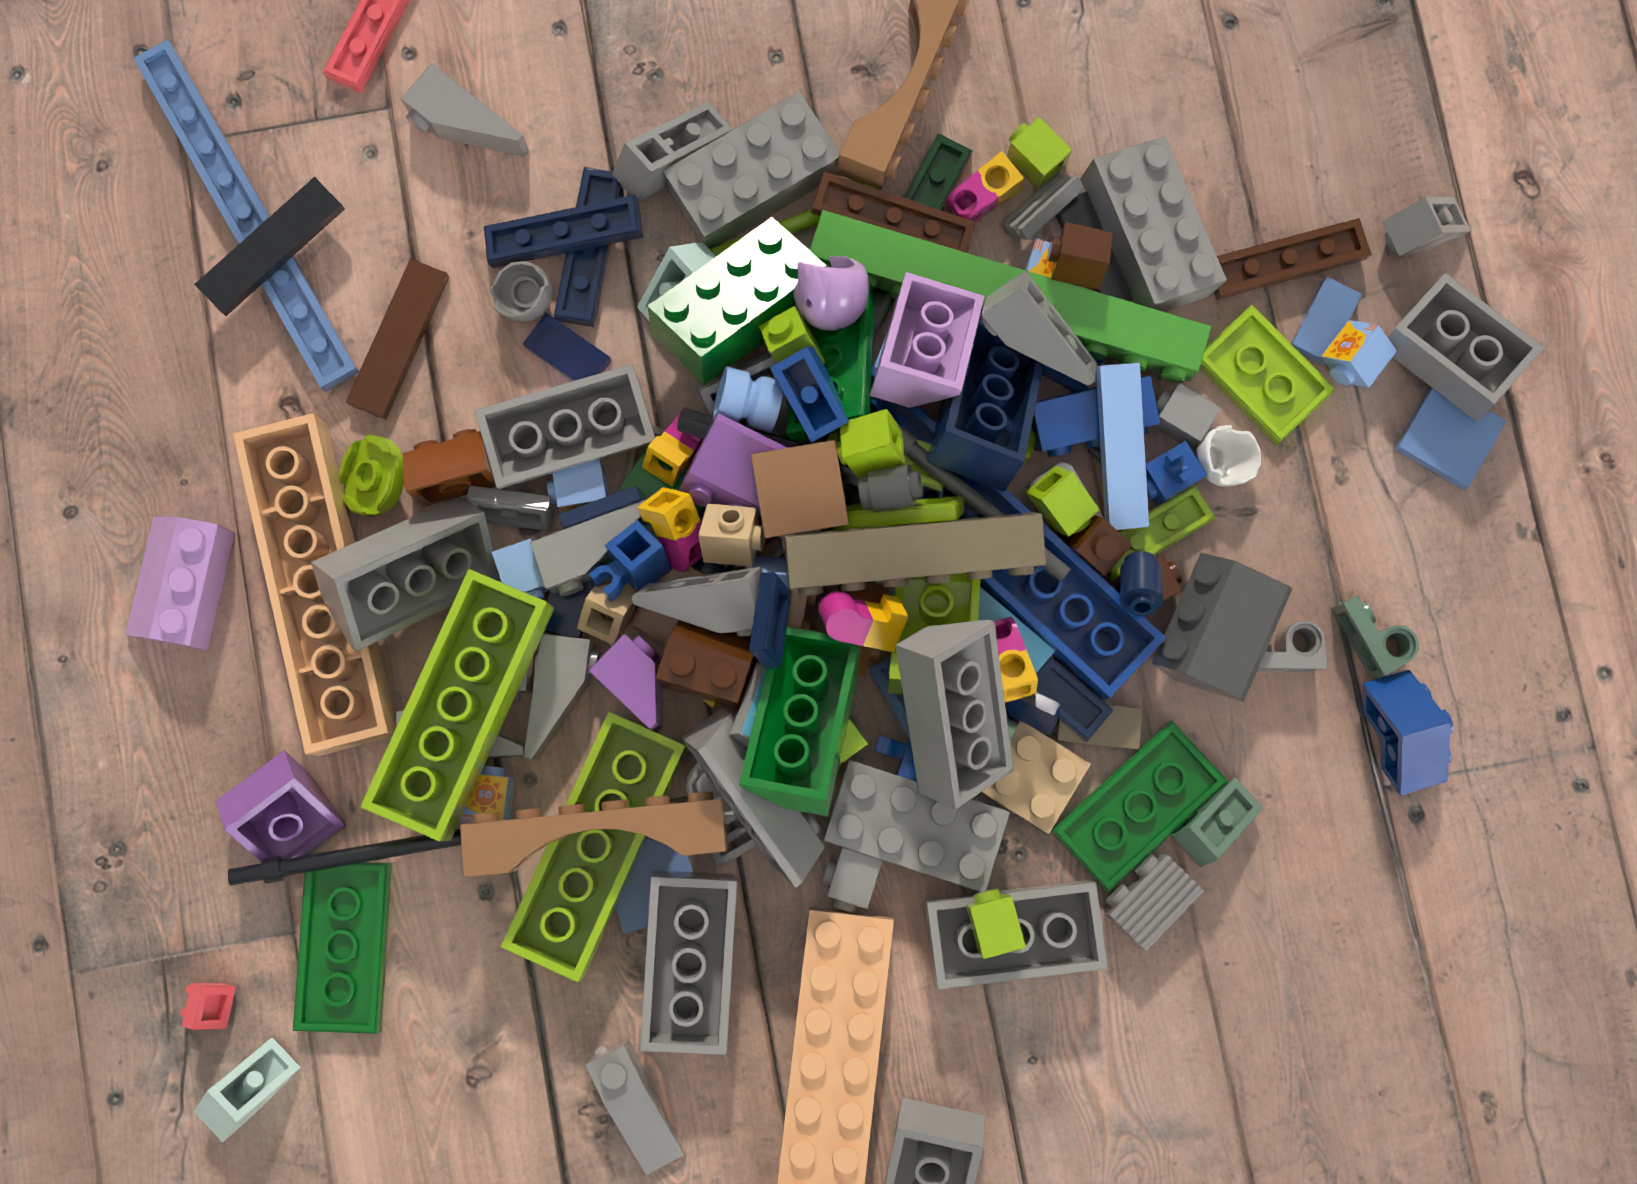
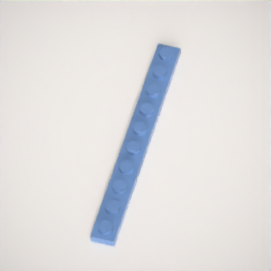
M167 39L133 59L236 241L240 244L268 219L270 214L176 49ZM293 256L269 277L262 286L319 387L326 392L358 374L359 370Z

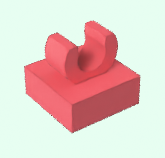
M191 983L186 986L185 992L188 993L185 1009L180 1011V1015L183 1017L182 1027L191 1030L227 1029L236 986L226 983Z

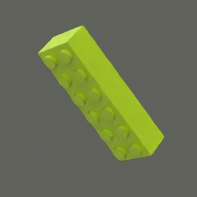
M468 569L364 797L361 808L439 842L451 841L554 611L553 606L542 599Z
M608 711L566 805L585 804V812L602 811L601 802L627 800L628 808L644 807V798L668 795L688 748L681 743ZM593 829L573 833L548 844L500 947L571 980L580 982L585 978L648 837L618 829Z

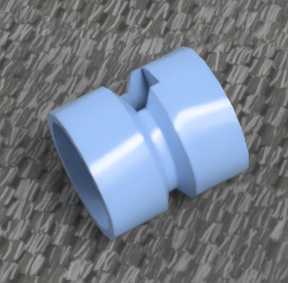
M726 366L716 394L713 419L716 418L718 413L737 423L744 418L748 427L771 433L779 414L783 390L776 379L761 376L754 382L749 372Z

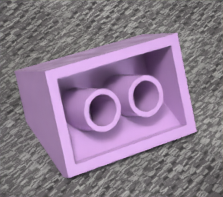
M906 272L894 306L870 396L909 408L959 396L962 391L984 296Z
M153 517L125 635L208 651L235 532L219 524L181 517Z

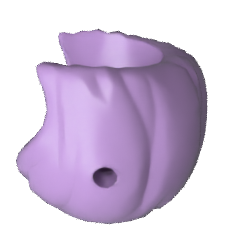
M830 256L831 267L817 266L798 261V280L793 296L800 315L810 325L821 330L835 331L853 324L863 313L868 300L869 278L865 266L859 261L846 256Z

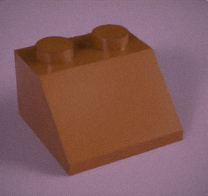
M476 429L459 431L453 434V439L438 443L436 440L423 441L414 445V450L403 453V484L405 491L424 507L465 496L468 494L470 485L486 488L496 487L481 431L477 432Z

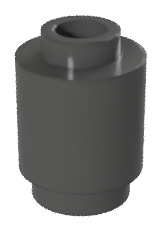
M909 464L868 471L867 476L858 478L859 495L864 510L873 509L875 513L915 507L916 498L923 497L919 471L912 472Z

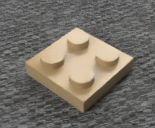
M1019 721L1017 729L1010 740L1013 770L980 793L1042 832L1049 834L1091 763L1035 728Z

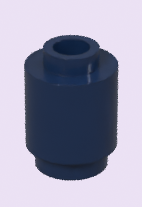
M1145 551L1133 552L1127 555L1120 567V603L1125 610L1135 615L1144 616L1151 614L1163 604L1162 566L1157 561L1155 555Z

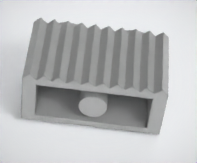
M1153 854L1148 856L1135 870L1138 878L1128 887L1124 884L1120 885L1106 900L1110 906L1104 911V914L1143 951H1147L1204 892L1170 856L1160 854L1157 857Z

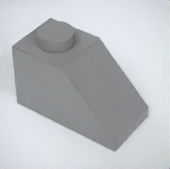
M1424 197L1382 221L1387 230L1385 240L1389 248L1394 253H1398L1399 257L1415 256L1471 232L1455 197Z

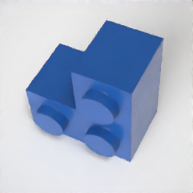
M1410 670L1363 683L1362 713L1381 738V769L1400 796L1447 782L1448 763L1452 761L1449 748L1450 734L1453 733L1454 726L1449 713L1445 709L1441 710L1432 699L1427 685L1424 683L1420 684Z

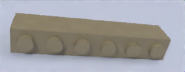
M1036 512L964 518L956 521L784 535L788 586L790 589L798 588V595L824 593L823 586L840 584L841 591L866 589V582L881 580L883 587H900L908 585V578L925 576V583L949 582L950 574L967 573V579H985L992 577V570L1008 569L1009 575H1028L1034 573V566L1046 565L1043 517L1041 513Z

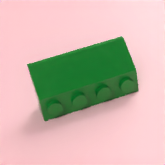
M786 627L780 668L766 669L739 787L785 809L828 816L862 660L860 645L832 639L827 633Z

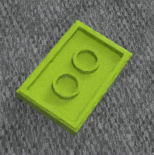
M1250 305L1205 348L1200 369L1275 445L1279 444L1336 390L1253 305Z

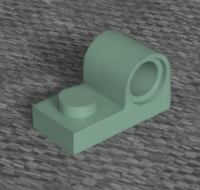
M1358 596L1343 601L1331 608L1370 679L1384 677L1415 658L1419 650V641L1416 634L1408 627L1401 625L1378 631L1374 625L1376 619L1373 611L1365 602H1361ZM1388 637L1393 638L1398 644L1399 648L1396 656L1391 655L1387 651L1386 641Z
M1234 777L1171 836L1199 867H1203L1218 860L1260 813L1263 807Z

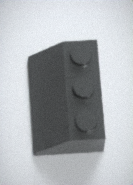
M1200 553L1164 636L1166 639L1160 644L1152 664L1175 681L1244 702L1292 588L1237 561Z

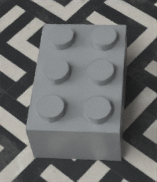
M1446 273L1442 275L1402 319L1388 337L1397 350L1393 356L1394 359L1476 422L1496 404L1545 348Z

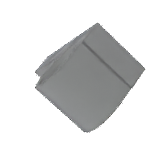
M1306 620L1285 626L1279 630L1275 637V652H1272V645H1268L1257 672H1317L1327 669V652L1325 651L1323 631L1314 622ZM1295 632L1301 633L1306 639L1307 645L1304 652L1298 651L1293 645L1292 637Z

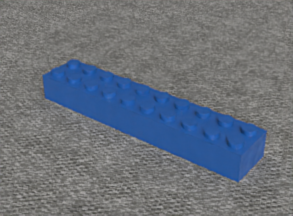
M873 364L871 370V389L877 371ZM870 396V414L876 410L887 409L902 431L906 428L918 440L929 444L932 443L936 423L918 406L909 408ZM829 434L824 435L821 439L826 442ZM955 473L1003 514L1031 512L1007 489L1002 492ZM944 486L941 493L923 488V497H917L916 499L954 497L955 495ZM964 503L965 512L959 519L981 516ZM1043 523L1045 548L1071 568L1064 579L1059 581L1042 566H1034V573L1028 575H1009L1008 569L992 570L991 578L980 579V587L1055 650L1052 655L1100 699H1109L1166 637L1144 616L1135 615L1125 610L1120 603V594Z

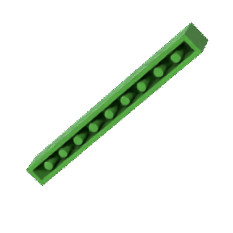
M822 210L810 251L826 267H831L830 256H846L859 261L866 268L870 290L874 291L875 288L891 292L890 295L895 299L898 297L906 272L983 295L984 301L980 319H982L981 314L986 296L1026 271ZM1027 271L1094 359L1106 360L1108 357L1121 361L1122 364L1140 363V372L1146 369L1161 373V378L1173 383L1190 382L1199 372L1212 326L1076 285L1052 280L1049 277Z

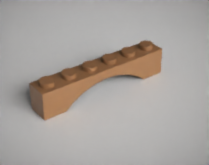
M910 0L908 14L914 29L916 43L914 65L903 85L887 102L872 113L854 121L839 155L838 175L858 183L873 186L879 190H882L887 177L890 179L895 178L902 156L897 155L901 144L908 146L916 127V123L912 122L915 111L922 113L930 94V90L926 89L929 79L937 80L944 62V57H941L940 53L943 46L950 49L958 29V25L953 24L957 15H965L970 0Z
M713 791L689 793L687 794L688 802L671 804L669 795L644 798L645 806L628 808L627 800L601 802L602 811L585 812V804L558 806L559 815L542 816V808L516 810V819L499 821V812L472 815L473 823L460 825L464 877L514 872L529 857L548 844L573 833L593 829H618L642 834L667 845L682 856L728 851L723 799L714 800Z

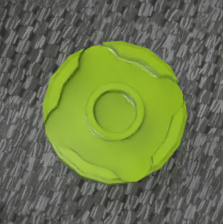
M370 434L364 436L363 440H356L349 446L342 458L338 475L341 484H344L345 494L342 496L343 501L351 512L362 516L375 517L384 515L393 508L402 494L404 485L403 456L400 448L392 440Z

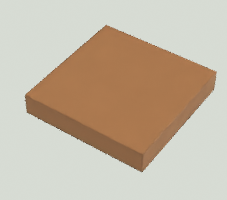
M835 440L751 454L765 538L849 524Z

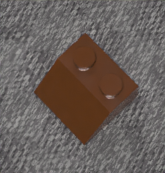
M678 620L668 638L656 680L661 687L739 710L757 662L755 656L749 651L751 635L737 636L736 632L720 634Z

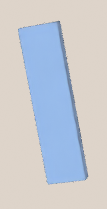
M1140 363L1096 366L1105 520L1116 530L1149 527Z

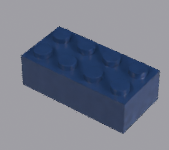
M980 318L962 391L959 396L943 399L941 402L927 462L1004 492L1025 461L1044 364L1006 346L998 335L993 336L986 329Z

